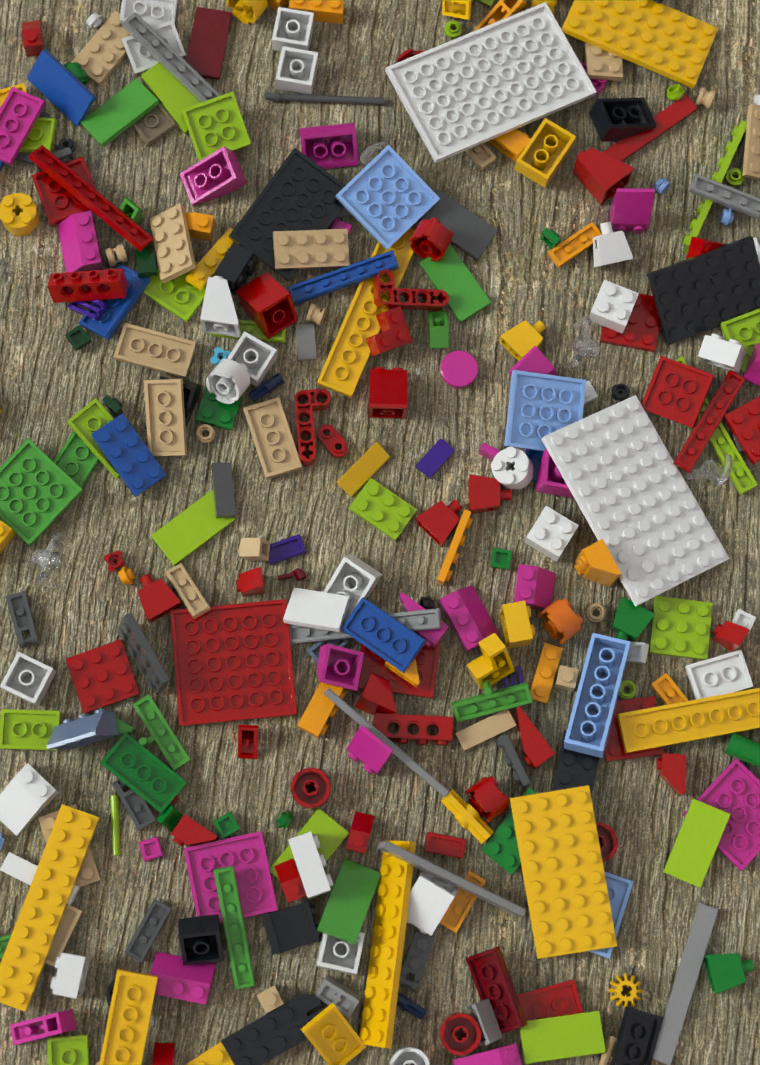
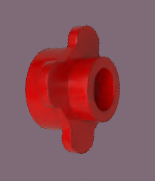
M119 550L106 554L104 557L110 572H115L116 569L126 566V562L122 558L123 553Z

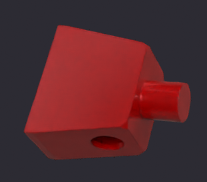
M469 474L468 511H471V514L496 511L500 508V501H511V489H500V482L497 479Z
M453 500L448 506L439 501L416 518L415 523L442 547L459 524L460 518L456 513L462 506L456 500Z
M150 574L140 578L144 588L138 591V595L149 623L170 613V610H175L182 606L180 600L162 578L155 582Z

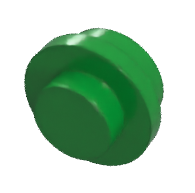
M289 810L280 812L276 819L278 822L277 827L286 829L293 819V815L290 814Z

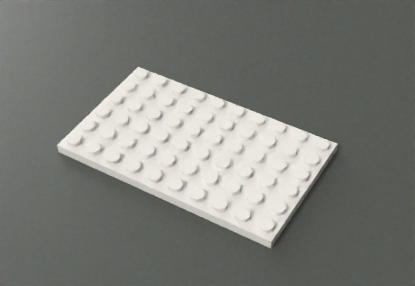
M546 2L395 63L385 69L435 163L593 97L597 93Z
M636 395L552 432L541 439L597 540L603 539L621 571L619 579L635 607L730 559L680 471L673 464L672 457Z

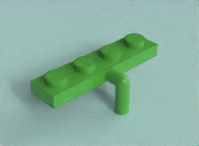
M484 681V694L452 702V707L458 723L533 703L527 682L493 691L491 683Z
M149 694L132 704L151 734L147 738L141 737L139 739V743L143 747L156 742L174 771L191 761Z

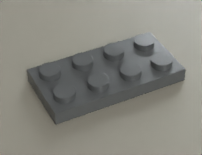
M129 613L123 617L118 627V634L122 640L126 641L129 654L135 657L140 673H144L147 678L146 682L149 689L158 694L164 690L169 682V678L133 614Z

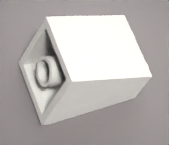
M221 276L208 277L200 317L203 332L240 338L239 322L227 279Z
M422 871L410 891L407 923L416 926L420 932L432 936L459 888Z

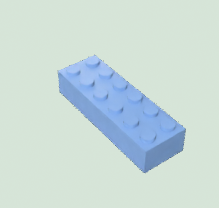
M592 633L564 740V749L603 758L630 652V641Z

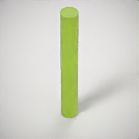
M111 795L113 856L121 855L118 795Z

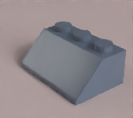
M99 709L94 711L95 714L79 715L77 720H63V724L55 726L47 744V749H74L119 735L115 712H106V709Z

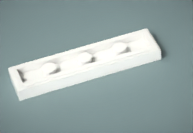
M9 852L0 871L31 885L38 866ZM74 885L68 905H72L80 889L79 886Z

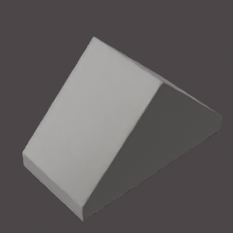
M314 323L295 324L298 361L317 360Z

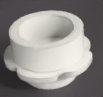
M94 12L86 20V23L89 25L88 28L93 27L96 29L102 23V15Z

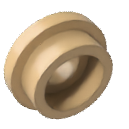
M208 424L199 426L196 431L197 439L202 443L211 442L215 437L214 428ZM203 432H209L207 437L202 436Z
M594 603L587 608L586 615L591 622L598 623L605 618L606 611L601 604ZM597 610L599 616H594L592 611Z

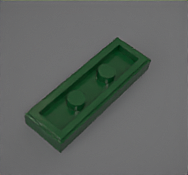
M151 229L145 230L149 235L152 236ZM153 241L141 252L136 248L139 278L157 276Z

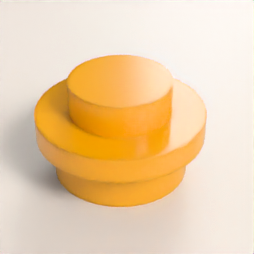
M126 566L122 567V570L118 571L120 580L124 585L133 584L135 575L132 569H128Z

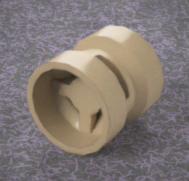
M119 244L113 249L110 247L105 249L110 267L115 266L118 262H128L123 244ZM113 251L116 252V255H117V259H118V260H116Z

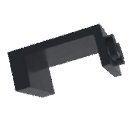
M305 901L292 907L262 915L273 955L320 941L319 936L322 935V932L317 931L319 923H314L313 916L317 915L313 904L309 905V902Z

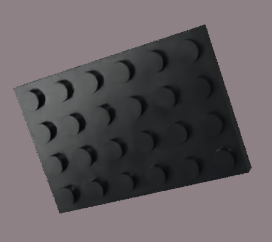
M294 148L230 233L229 238L252 251L256 258L284 279L290 281L298 269L275 270L273 231L328 229L344 208L335 196L346 185L298 149Z
M752 236L647 274L667 345L720 326V323L760 308V264Z

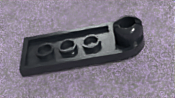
M564 730L552 791L589 785L592 798L599 757L564 749V740L567 730Z
M300 994L221 1041L234 1065H263L306 1040L307 1037L301 1031V1028L323 1011L326 1005L313 1014L308 1015V1011L323 1002L313 994Z
M626 1006L610 1065H651L663 1017Z

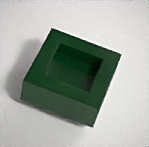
M81 325L65 334V337L75 351L92 342Z
M107 395L103 399L104 405L116 417L123 413L121 409L122 404L117 398L114 397L112 399Z

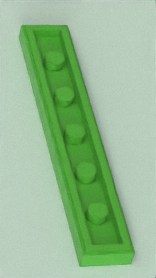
M234 865L214 869L235 990L253 987L256 984Z

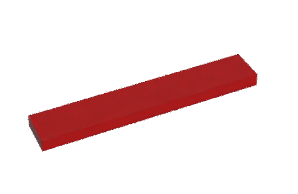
M686 94L653 117L657 125L656 128L619 140L602 153L623 162L697 111V106Z
M732 370L728 371L675 459L674 465L688 473L691 472L746 378Z

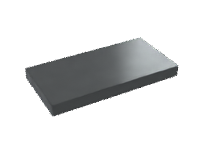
M437 189L435 194L440 200L418 221L430 220L432 217L437 218L443 226L453 232L451 244L477 261L498 230Z

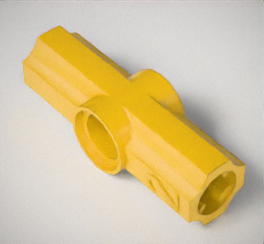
M453 789L441 800L442 804L454 815L455 820L481 844L494 833L480 818L479 813L469 803L467 804Z

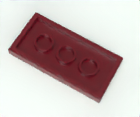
M196 7L186 62L203 78L220 80L232 12Z
M498 946L467 957L466 960L481 1001L489 998L501 1033L528 1025L500 947Z

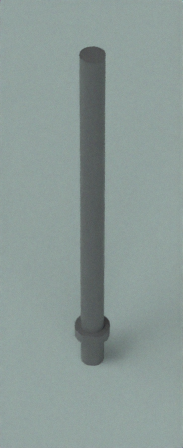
M280 91L265 93V100H276V102L300 101L385 105V98L287 94L280 93Z

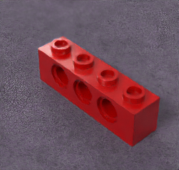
M123 268L52 273L47 285L54 303L126 298L129 286Z
M375 713L374 727L389 740H397L399 744H408L409 741H416L418 745H428V742H436L438 746H448V743L452 742L453 717ZM389 725H397L399 731L396 734L390 733L388 731ZM410 725H415L419 732L411 735L407 728ZM430 726L436 727L438 734L435 736L429 735L427 728Z

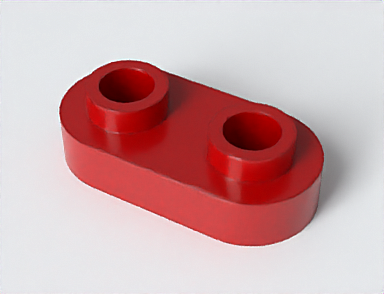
M324 424L320 426L317 436L326 450L334 458L341 459L345 457L348 452V445L332 425ZM324 431H329L330 435L325 436L323 433ZM341 445L342 449L336 450L335 446Z

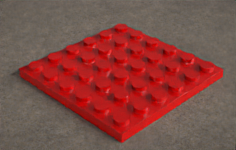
M286 599L210 606V611L196 619H193L187 609L170 610L180 727L297 715L289 624L283 622L287 609Z

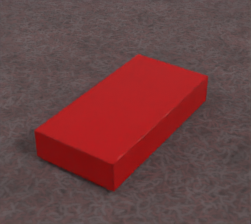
M427 832L424 852L463 859L467 839Z

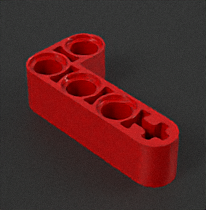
M387 269L381 270L373 281L374 303L381 309H393L401 306L402 310L438 311L449 302V296L444 290L394 288V275ZM380 277H385L387 279V283H383L380 280ZM381 295H385L388 302H384L381 299ZM400 295L405 297V303L400 301ZM417 296L422 297L424 303H420L417 300Z
M325 389L301 390L295 395L299 459L304 466H312L316 461L313 411H323L329 408L331 396ZM319 397H325L327 401L324 403H320L317 401V399ZM301 398L308 400L306 404H300L298 401ZM307 416L310 420L304 423L300 421V418ZM304 434H308L311 436V439L304 441L301 437ZM305 448H309V459H306Z

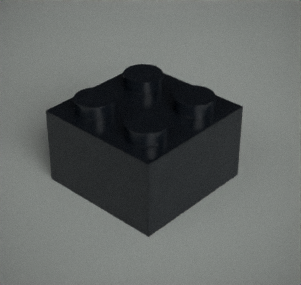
M233 242L215 271V276L227 279L230 293L235 296L237 295L236 290L246 285L245 281L248 276L251 277L255 272L253 252Z
M219 914L178 919V936L184 966L224 961Z

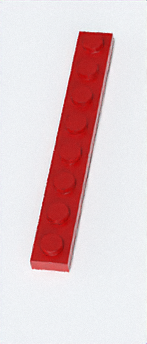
M43 145L30 153L29 159L140 252L153 242L154 238Z

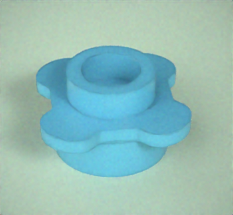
M216 347L210 362L213 365H218L222 359H227L231 352Z

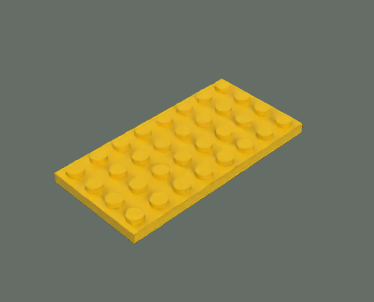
M574 0L561 30L565 34L595 45L607 52L614 53L623 59L694 89L718 28L662 3H655L653 0Z
M589 785L510 798L537 959L616 947L617 941Z

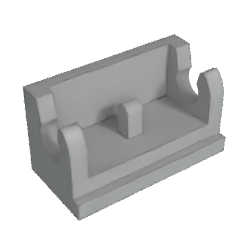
M328 975L315 995L327 1005L333 1002L340 1013L350 1018L362 997Z
M489 998L465 1007L466 1011L473 1010L483 1037V1041L479 1043L480 1047L503 1038Z

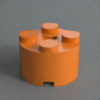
M565 598L562 600L557 599L538 614L539 619L543 618L544 622L541 625L554 641L559 639V644L561 645L581 631L583 619L579 614L573 612L571 604Z

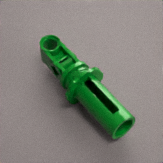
M733 733L725 754L760 768V743L738 733Z

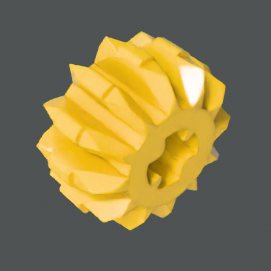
M623 973L622 979L619 975H616L615 979L618 983L614 981L609 982L610 985L614 986V989H608V992H614L615 994L610 997V1000L617 999L615 1005L618 1007L622 1001L623 1008L628 1006V1002L634 1007L635 1002L633 999L641 1000L636 993H643L642 989H636L641 984L640 981L633 983L635 976L631 975L628 979L627 973ZM623 985L624 987H629L630 989L627 991L628 996H626V994H621V991H623Z

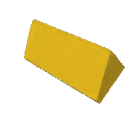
M375 442L337 481V485L352 497L390 456L378 442Z

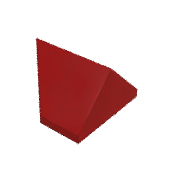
M371 672L355 707L371 715L375 713H397L389 680Z

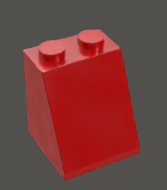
M591 147L577 155L573 174L602 205L615 195L617 188H624L629 184L634 168Z
M267 272L236 290L240 304L267 339H270L299 320L290 293Z
M383 367L370 369L369 418L406 419L408 370L399 367L392 370H385Z

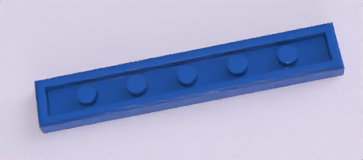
M391 250L289 286L288 290L293 304L297 305L374 278L381 270H397L399 266L394 251Z

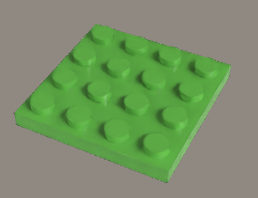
M28 438L0 467V518L28 545L32 546L84 490Z

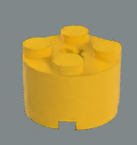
M226 0V5L228 8H232L233 16L245 24L249 22L254 24L267 9L268 2L267 0Z
M14 193L3 197L0 204V218L4 227L15 236H26L32 233L31 231L35 227L37 228L40 221L39 212L32 198L23 193Z

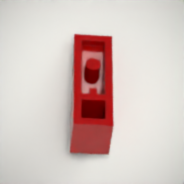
M519 706L516 708L515 714L522 753L525 756L523 760L529 768L532 766L535 770L555 753Z

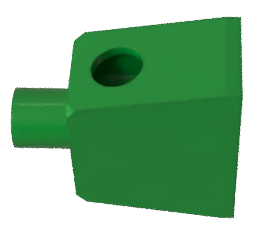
M621 597L610 629L617 633L615 638L635 641L654 617L655 613L639 605L635 607L633 602Z
M739 953L704 955L712 994L721 993L746 982L744 973L754 971L752 960L741 961Z

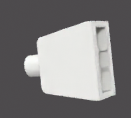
M611 222L600 224L602 235L593 237L594 268L633 259L624 232H613Z

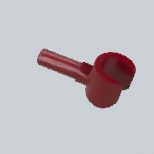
M297 568L288 574L278 575V580L295 576L298 582L305 579L306 575L302 569Z

